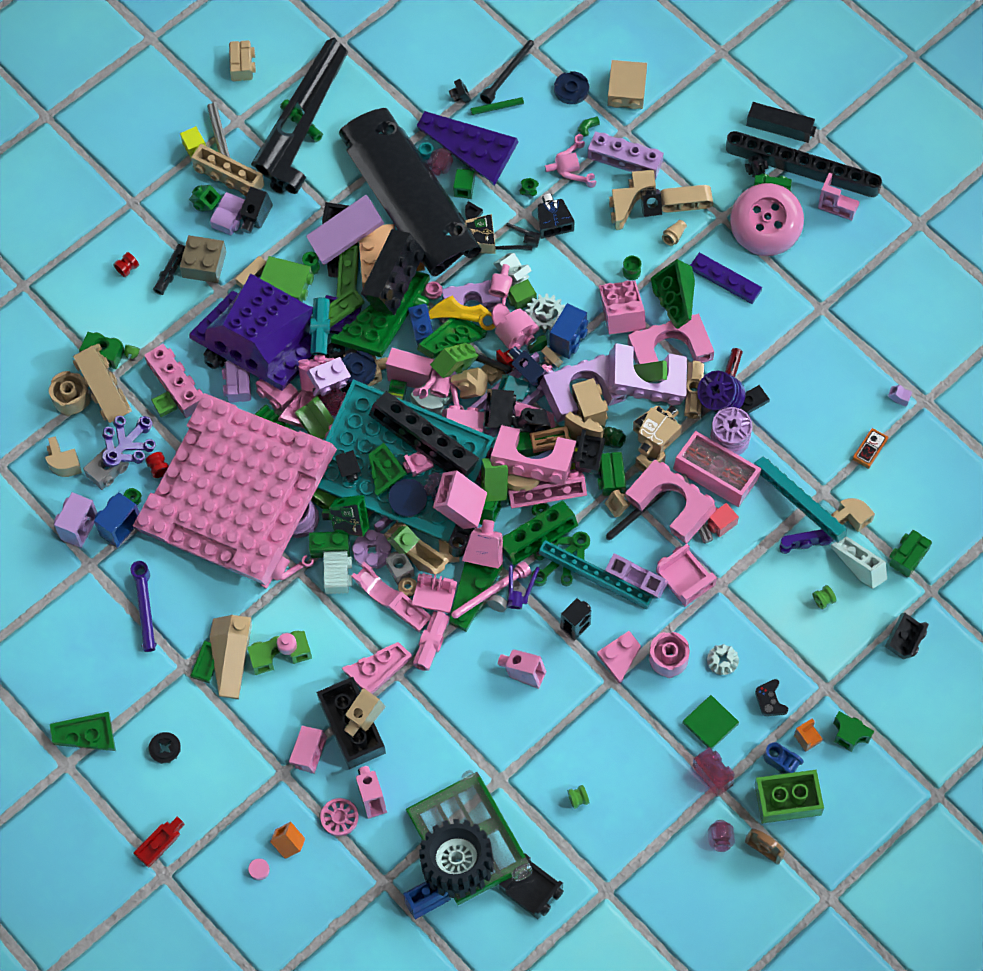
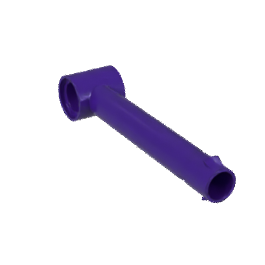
M136 561L131 565L130 571L133 579L136 581L143 645L141 646L145 652H152L156 650L157 643H155L147 582L150 579V571L145 562ZM138 570H145L142 575H136Z

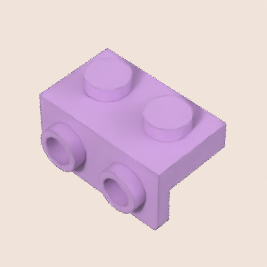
M340 357L307 371V375L315 387L314 396L320 394L324 396L334 388L339 390L347 385L346 382L351 377Z

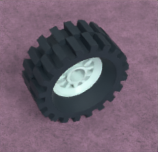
M453 819L454 824H449L448 820L443 821V827L433 826L434 833L428 831L425 834L426 841L422 840L420 844L419 856L426 883L430 884V888L433 891L438 888V893L444 896L445 892H448L449 898H455V894H460V898L466 897L465 892L468 891L473 895L476 893V887H479L481 890L485 887L484 880L489 882L491 879L490 872L494 870L490 839L487 838V833L484 829L480 831V827L476 823L471 827L470 821L465 819L463 824H460L459 819ZM457 859H460V860H461L460 862H453L454 860H457Z

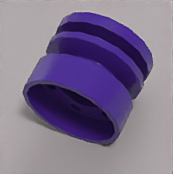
M719 370L711 371L704 375L697 388L700 402L706 408L717 413L728 407L740 409L746 397L742 382L736 377Z

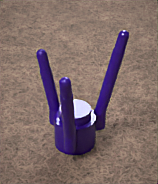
M509 565L508 608L522 609L523 604H527L529 594L539 572V567H536L523 597L522 592L513 591V566Z

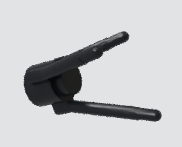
M506 223L507 227L524 233L523 243L527 244L495 246V249H527L532 251L533 247H538L541 233L528 231Z

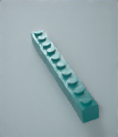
M762 456L754 462V465L761 468L760 475L832 539L838 543L846 537V527L840 524L835 517H832L827 510H824L818 502L816 503L802 488H799L794 481H791L777 466H774L769 459Z
M546 540L539 550L541 556L645 609L649 607L654 595Z

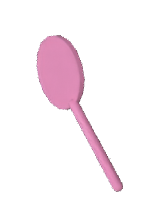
M502 298V304H496L492 309V321L495 327L500 322L503 324L506 321L505 317L510 313L507 306H505L506 298Z

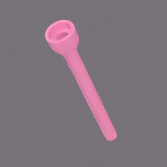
M522 561L516 565L513 572V581L531 575V569L526 562ZM509 575L453 611L452 617H460L509 584Z

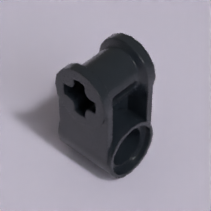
M525 408L521 411V415L515 417L512 421L513 427L520 429V432L534 433L551 429L545 409Z
M455 524L449 539V553L453 557L464 555L470 535L475 528L463 529ZM458 543V544H461L462 546H461V547H455V546H453V545Z

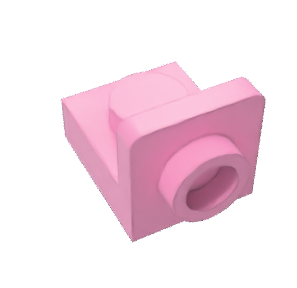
M420 452L404 456L405 462H403V466L407 473L411 472L413 477L434 467L433 462Z

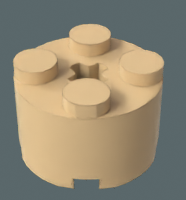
M64 371L53 377L49 388V395L59 412L65 416H70L81 412L90 404V393L80 374Z

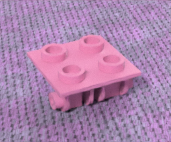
M424 572L423 574L419 573L412 606L450 613L457 581H453V578H444L442 580V576H440V579H437L436 575L432 578V575L425 574Z

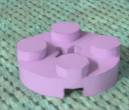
M368 530L364 537H358L352 548L354 559L359 566L365 562L370 567L376 569L385 566V559L391 554V544L382 533L374 530ZM370 547H376V549H375V550H376V553L374 554V553L372 552V553L369 554V553H368V551H369L368 548H370Z

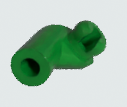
M598 116L581 122L578 132L583 137L589 135V128L600 125Z

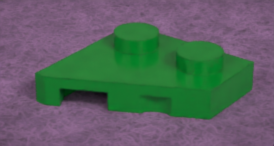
M382 443L368 454L372 467L371 472L374 479L375 494L378 497L408 474L385 443Z

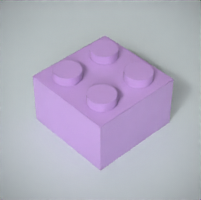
M73 492L69 498L65 499L61 513L57 514L54 520V526L62 541L82 548L95 524L94 520L97 510L93 500Z

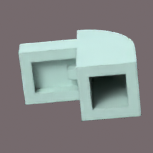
M507 253L493 263L499 273H501L503 264L510 266L508 276L513 278L512 286L528 279V273L532 271L528 264L521 265L514 253Z
M430 389L428 390V396L420 399L419 396H414L413 392L410 394L412 404L424 407L426 410L438 415H442L444 405H449L453 401L451 389H449L447 398H440L431 394Z

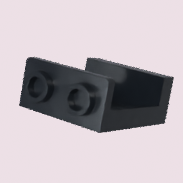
M525 854L530 868L499 883V890L535 918L539 919L541 915L545 916L549 912L551 902L554 899L558 900L563 894V882L555 880L531 861V857Z

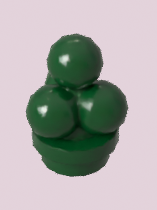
M601 425L605 446L621 448L626 441V435L623 431Z

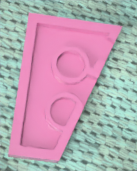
M397 642L377 651L376 654L370 657H364L358 660L357 663L343 667L342 671L349 678L354 677L356 684L361 689L365 688L373 694L412 658V654Z

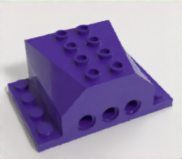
M251 273L239 293L232 290L189 334L190 339L281 391L299 374L298 361L302 359L310 360L315 356L311 355L312 335L309 333L312 307Z

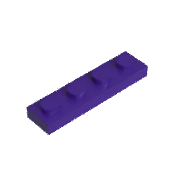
M700 252L690 264L693 272L751 304L754 303L762 291V287Z

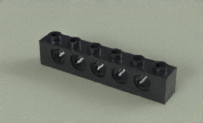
M386 391L373 403L369 413L370 417L444 471L451 472L457 470L467 477L474 470L479 460L477 456Z

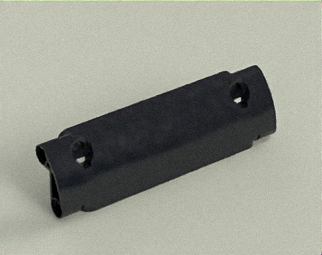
M387 108L375 109L364 113L340 129L339 135L347 146L346 151L397 229L410 233L424 249V257L420 262L425 265L431 276L440 275L462 255L474 258L480 254L482 248L473 237L472 230L404 129L398 125Z

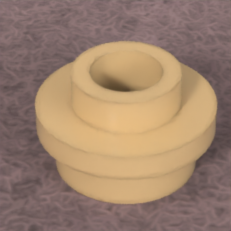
M403 578L398 584V590L408 597L412 596L415 593L417 582L413 578ZM406 584L411 585L409 589H406L404 586Z

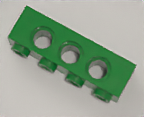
M563 500L530 521L520 525L509 534L502 537L503 554L515 566L539 551L545 540L552 543L576 528L578 523L575 514Z

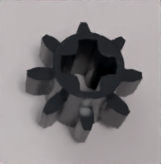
M760 155L750 157L748 159L749 163L745 164L746 172L754 178L755 175L765 174V169H769L767 160Z
M208 348L203 354L205 356V364L212 369L219 368V366L223 367L227 359Z

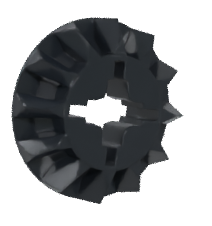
M169 732L155 735L149 743L151 757L154 761L161 764L170 763L172 760L177 759L181 752L179 739ZM160 744L164 746L169 745L170 753L166 751L161 752Z

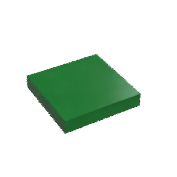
M712 695L704 700L682 722L710 750L739 725V721Z

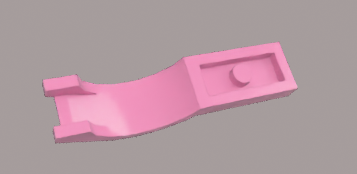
M363 562L361 564L363 569L357 575L353 573L351 576L355 582L372 599L392 610L416 631L420 632L432 616L421 607L412 606L413 600L403 592L394 590L384 583L375 574L372 567Z

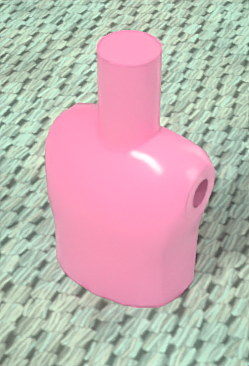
M503 264L501 273L492 275L489 289L490 295L500 298L508 297L509 289L513 282V278L508 276L509 265Z

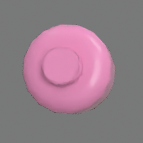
M284 633L277 638L276 643L280 653L290 655L296 650L297 642L292 634Z

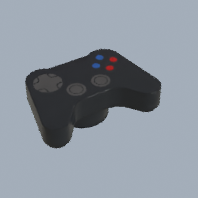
M773 679L756 688L755 695L761 713L764 716H778L788 713V707L779 703L775 693L779 687L778 679Z

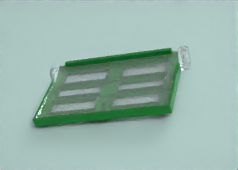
M472 770L465 771L461 776L462 780L406 808L418 834L425 841V834L428 831L434 833L433 826L438 825L441 828L443 827L442 822L448 820L449 824H454L453 819H459L460 824L464 823V819L468 820L471 827L476 823L479 825L480 831L484 829L487 833V838L491 842L494 859V870L490 872L491 879L489 882L484 880L485 887L482 890L476 887V893L471 895L470 891L465 892L466 897L460 898V894H455L454 900L457 906L511 877L515 881H521L533 872L525 854L478 772L473 773ZM457 859V860H454L453 862H460L461 860H460V859Z

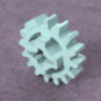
M539 294L537 300L532 298V303L527 304L526 313L538 325L539 330L543 329V333H546L547 329L551 331L565 305H561V299L556 301L555 295L548 298V294H546L542 298Z

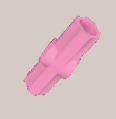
M434 611L427 629L421 635L420 647L413 662V666L419 670L429 671L436 652H439L444 638L443 634L450 619L445 613Z

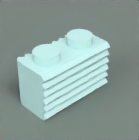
M347 551L324 552L325 594L349 593V587L352 586V575H348V569L352 568V557H348Z

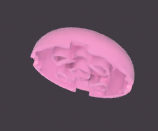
M772 183L758 184L745 190L735 201L730 215V226L736 241L751 253L760 256H774L790 249L800 237L804 225L803 209L796 196L785 187ZM773 204L779 205L777 211L772 210L771 206ZM753 208H761V212L754 213ZM765 215H769L771 219L766 220L764 217ZM777 221L782 224V227L779 229L774 226V223ZM758 224L764 227L762 231L756 229Z

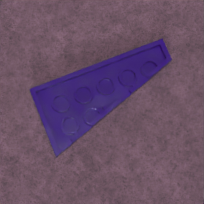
M424 111L417 124L420 131L432 140L437 141L444 149L449 150L452 155L468 167L473 168L480 176L485 177L494 186L519 142L515 137Z

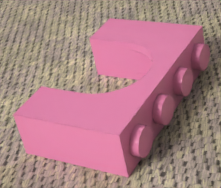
M699 314L692 315L691 320L679 329L675 328L670 320L666 324L653 325L646 330H636L628 335V346L634 347L633 358L636 365L658 361L654 348L660 341L668 338H675L684 342L688 346L694 361L705 363L714 358V349Z
M501 425L491 454L490 462L492 466L507 465L508 474L560 485L566 484L572 465L576 441L557 437L554 450L549 456L541 459H531L517 451L520 429Z
M654 460L626 491L627 501L640 511H643L652 499L661 492L676 491L682 494L687 500L686 506L672 522L670 530L674 536L687 544L716 511L715 501L708 494L703 495L699 492V488L694 484L685 482L682 475L679 473L674 474L670 471V468L664 462L659 463Z

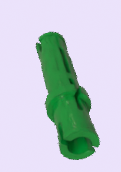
M284 100L281 103L280 108L283 111L289 103V100ZM294 107L289 115L290 120L298 124L303 116L302 110ZM312 123L307 134L315 142H318L322 139L323 133Z

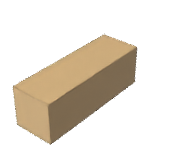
M258 256L235 278L236 284L243 288L250 273L259 278L267 261Z

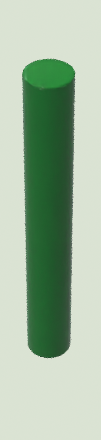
M523 97L470 108L471 114L475 115L524 104Z

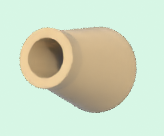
M678 220L675 224L664 230L662 235L663 241L669 246L677 244L687 227L686 223L683 220Z

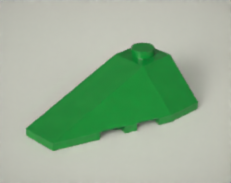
M676 259L652 276L651 283L653 293L661 301V306L666 309L667 315L674 327L679 329L692 318L695 279L692 266Z

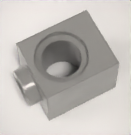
M396 551L385 559L386 566L397 585L403 578L415 576L414 568L405 554H399ZM399 563L404 565L402 568L394 567L396 564Z

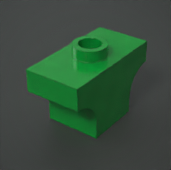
M839 711L834 719L833 724L838 729L835 743L852 752L858 743L870 742L874 730L863 725V722L858 718H851Z

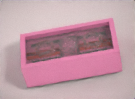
M697 431L693 433L676 456L673 467L675 471L686 474L687 478L737 507L741 505L754 487L761 472L760 467Z

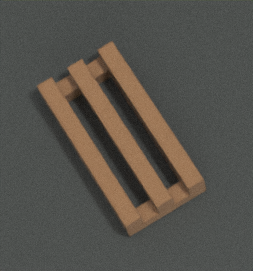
M567 426L530 433L533 453L554 449L557 437L570 439ZM562 433L565 434V435H561V436H556V437L552 436V437H547L546 439L535 440L536 438H541V437H546V436H551V435H556V434H562Z

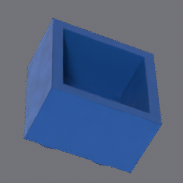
M569 303L566 304L550 331L549 348L553 352L568 359L572 353L575 354L577 352L581 338L584 339L588 333L587 325L589 321L587 320V312Z
M118 492L108 500L107 506L95 516L94 523L99 535L118 548L135 529L133 524L139 515V510L134 502Z

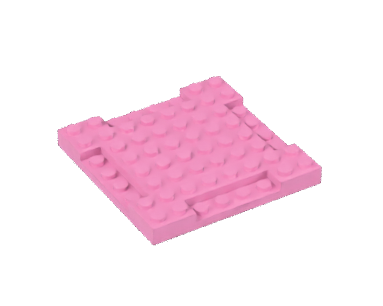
M204 393L187 424L188 432L155 493L149 494L133 527L143 534L263 585H267L337 449L330 442L302 431L297 432L241 410L234 404Z

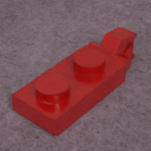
M177 816L170 824L168 822L161 824L134 851V855L149 868L178 839L179 831L185 825L184 822Z

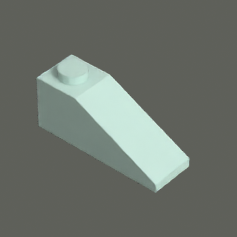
M846 536L838 543L831 544V548L855 576L872 589L887 580L886 562Z

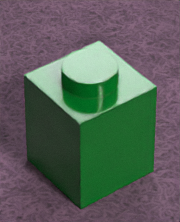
M456 169L453 186L454 197L472 199L475 171Z

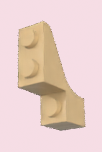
M654 170L632 172V179H628L629 188L612 189V196L609 197V207H613L611 222L615 223L616 230H621L624 227L634 204L641 198L640 191L648 187L656 188Z
M396 522L384 536L388 539L400 526L407 525ZM419 540L405 553L419 571L434 575L441 573L449 562L444 555L422 540Z

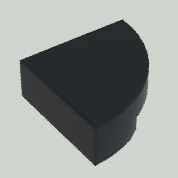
M469 201L465 206L467 220L480 217L483 214V209Z

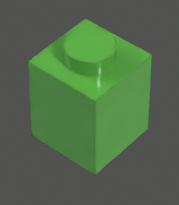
M527 279L511 286L507 300L510 306H514L515 309H523L527 307L528 303H532V298L537 300V293Z
M400 526L387 539L399 554L407 553L420 540L408 526Z

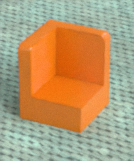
M813 718L797 727L794 734L805 752L823 740L814 728L815 721Z
M289 822L275 829L270 842L284 858H288L301 851L305 838Z

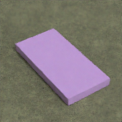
M364 195L306 235L322 264L325 265L385 223L370 198Z

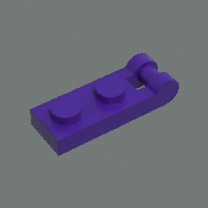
M822 529L782 537L779 550L783 554H787L791 549H807L812 545L818 544L821 546L828 545L833 542V539Z

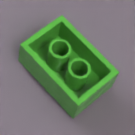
M817 769L756 778L754 786L762 824L822 815L824 804Z

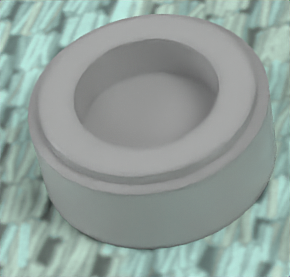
M492 595L487 603L493 610L504 612L508 602L499 595Z

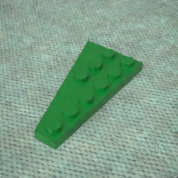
M416 271L395 316L378 312L369 305L356 316L355 321L350 325L346 324L339 334H334L330 337L331 343L382 357L408 316V308L413 307L416 297L422 294L430 281V275Z

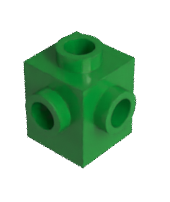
M201 185L193 189L189 200L198 211H212L222 197L211 185Z

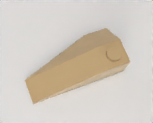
M228 615L213 619L210 642L215 663L219 697L239 699L248 651L247 647L252 629L251 617Z

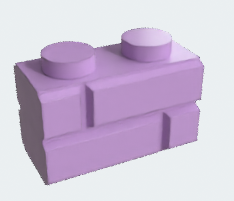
M226 361V368H222L223 380L226 379V385H223L224 396H227L230 403L250 401V372L230 361Z

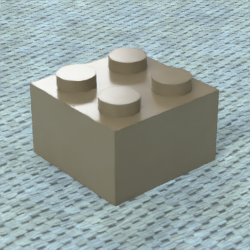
M188 235L180 264L182 278L218 283L226 256L224 241Z

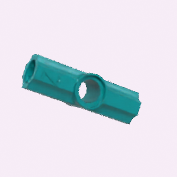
M322 297L313 298V318H311L310 335H312L311 355H327L330 331L329 299Z

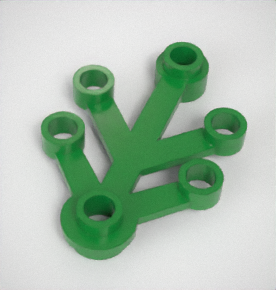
M580 531L576 532L572 537H560L554 543L556 546L559 544L570 545L564 550L571 554L577 550V557L584 560L585 549L590 545V537L587 533ZM578 540H583L584 543H583V544H579L577 541H578ZM537 552L534 553V558L536 560L540 561L545 558L543 556H537ZM552 561L543 570L539 569L537 577H541L543 580L540 582L535 580L534 585L543 586L547 581V577L560 565ZM563 567L561 583L564 586H570L573 580L571 570ZM565 577L570 578V581L565 582L563 579Z

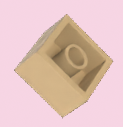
M594 378L572 384V396L578 407L576 414L583 419L584 423L590 418L592 421L605 426L608 419V406L605 400L602 401L600 396L602 395L601 387L599 384L596 385Z

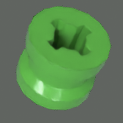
M828 585L823 586L822 590L812 593L820 609H824L829 603L833 604L837 601L834 592Z
M583 785L578 786L575 790H567L574 809L578 808L581 804L587 805L590 803Z

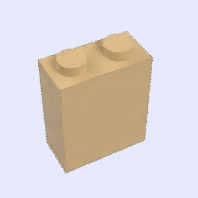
M612 60L608 106L643 109L647 63Z

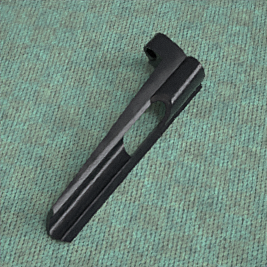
M335 37L325 42L251 163L263 176L270 178V187L277 193H284L286 190L289 193L297 194L306 179V176L301 171L292 168L291 165L348 54L347 49ZM298 102L305 113L292 133H285L281 128Z

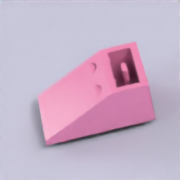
M636 281L599 285L609 335L646 329L645 310Z

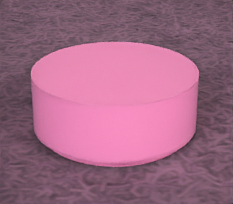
M255 859L250 863L249 873L253 879L263 880L269 875L270 868L265 860Z

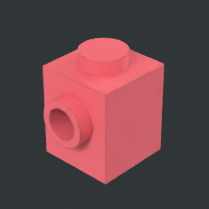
M725 503L720 508L716 507V511L708 519L707 525L712 533H716L721 537L738 524L739 516Z

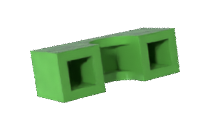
M463 343L444 348L430 365L442 378L451 376L454 371L459 374L467 370L478 358V354L472 345Z
M297 630L291 632L290 634L295 637L297 642L296 650L290 654L293 664L312 659L305 631ZM275 636L270 641L263 643L255 642L247 647L255 675L274 670L273 658L276 654L280 653L276 643L279 636Z

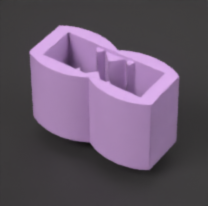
M226 192L210 220L211 227L229 235L237 231L242 218L240 211L245 199Z

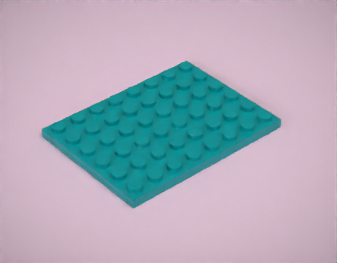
M353 379L325 441L332 443L337 450L317 489L339 498L364 495L367 510L398 523L406 524L410 528L449 543L456 523L433 508L442 474L446 472L435 463H433L434 467L414 477L409 472L401 479H414L425 487L427 504L425 509L418 515L406 518L397 515L389 504V492L392 487L379 497L375 494L374 479L371 472L372 467L368 454L382 443H385L404 468V456L407 454L410 456L418 451L369 416L373 403L385 392ZM397 398L479 458L474 470L467 476L469 480L475 483L481 471V461L487 458L494 442V437ZM354 450L362 476L354 482H343L335 456Z

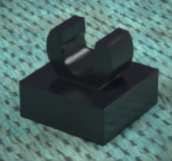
M462 80L454 81L456 88L449 91L451 98L455 102L460 99L465 103L471 101L468 89Z

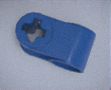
M777 742L770 743L764 752L765 762L777 769L781 774L794 773L798 766L804 763L799 755L789 751ZM774 750L779 756L772 757L769 751Z

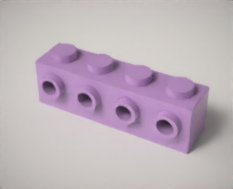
M595 131L588 148V159L630 172L654 170L655 180L663 163L664 153L658 149L647 148L639 143L634 144L622 138L609 136L606 133Z

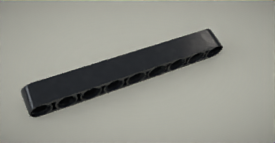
M733 131L727 135L726 151L732 155L745 159L760 155L767 160L768 166L825 183L828 174L831 173L833 175L830 185L868 197H876L880 193L882 179L877 174L741 132Z

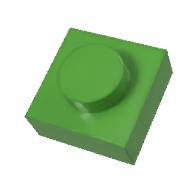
M168 391L151 399L160 417L177 410V406Z

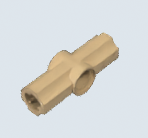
M700 361L688 362L684 416L691 419L701 417L702 403L698 398V391L690 390L691 388L697 389L700 380L704 377V363Z

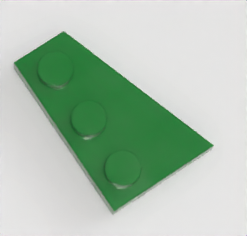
M109 712L50 724L53 745L116 751Z

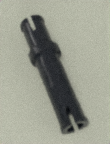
M178 244L164 271L160 272V278L153 288L155 293L163 295L169 283L173 281V275L182 260L185 249L184 245Z

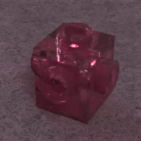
M334 388L324 396L318 395L331 416H337L341 401L344 400L346 393Z

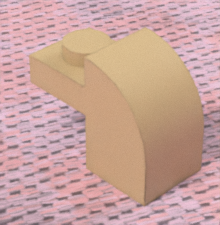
M479 367L464 370L460 374L451 375V383L460 390V398L478 397L484 395L487 390L488 375Z
M56 436L48 438L50 445L47 446L49 456H46L45 459L50 470L61 477L82 473L75 449L61 452Z
M855 498L842 500L838 510L831 514L842 525L849 521L858 532L870 524L875 515L865 502Z

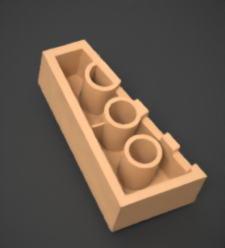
M395 224L382 225L359 241L363 287L391 229H395Z

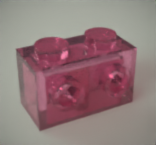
M709 747L693 759L692 766L718 797L733 786L735 774L729 766L725 767L721 762L720 754L717 751L713 752Z

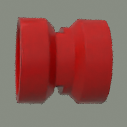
M126 252L123 258L117 260L113 265L119 274L126 278L132 269H136L139 266V263L131 253Z
M155 452L145 460L147 466L151 468L153 478L163 477L169 467L168 463L164 462L165 457L162 452Z

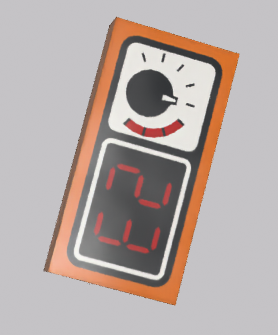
M872 428L852 460L869 469L889 437Z

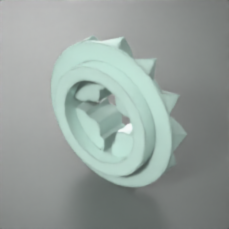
M725 644L715 645L708 653L707 663L714 673L727 675L735 671L739 658L732 646L729 647ZM725 654H727L726 660L728 662L723 661V663L719 665L720 658L718 656L723 657Z

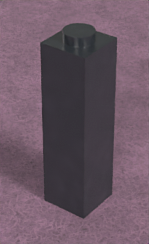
M752 102L746 125L809 143L810 137L815 136L817 129L814 126V118Z

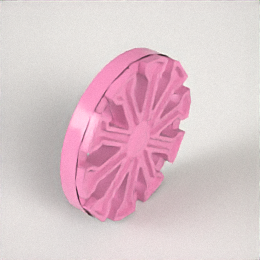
M336 798L325 804L320 818L323 828L328 833L334 836H345L356 828L359 815L356 806L351 801L344 798ZM336 803H340V808H337ZM348 804L349 806L344 810V805ZM328 807H333L334 811L329 810ZM345 823L350 825L351 827L347 829ZM340 825L342 826V828H343V830H344V831H342V832H339Z

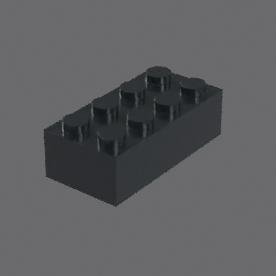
M391 229L361 292L363 297L378 312L395 316L405 293L408 291L409 284L416 274L417 267L424 257V249L408 232Z
M354 677L316 692L318 701L349 769L386 754L384 743L374 722L367 731L359 728L353 737L343 730L350 721L345 715L360 694Z

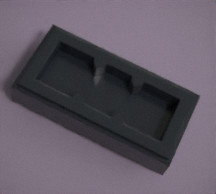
M758 385L745 392L746 397L740 409L749 414L767 404L770 399L762 387Z

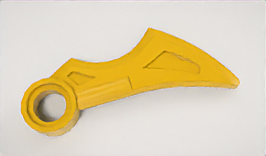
M453 295L440 301L428 311L430 319L457 318L478 322L484 330L495 328L493 323L491 325L483 324L485 316L492 317L491 311L481 304L464 306L457 302Z

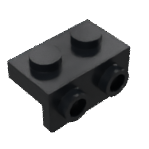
M582 429L581 436L578 435L576 440L578 451L573 453L572 463H575V471L599 473L605 438L586 435V430Z
M901 613L885 647L902 659L914 657L919 651L918 646L921 640L927 634L929 624L927 622L919 623L908 614Z

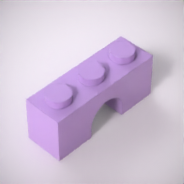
M491 280L477 284L468 283L458 287L449 286L446 289H442L443 300L453 295L456 301L462 305L469 300H476L486 309L492 310L496 304L501 303L500 297L489 294Z
M615 553L605 571L659 599L669 582L665 578L643 569Z

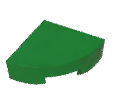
M545 335L537 337L536 342L528 345L529 354L541 351L547 346Z

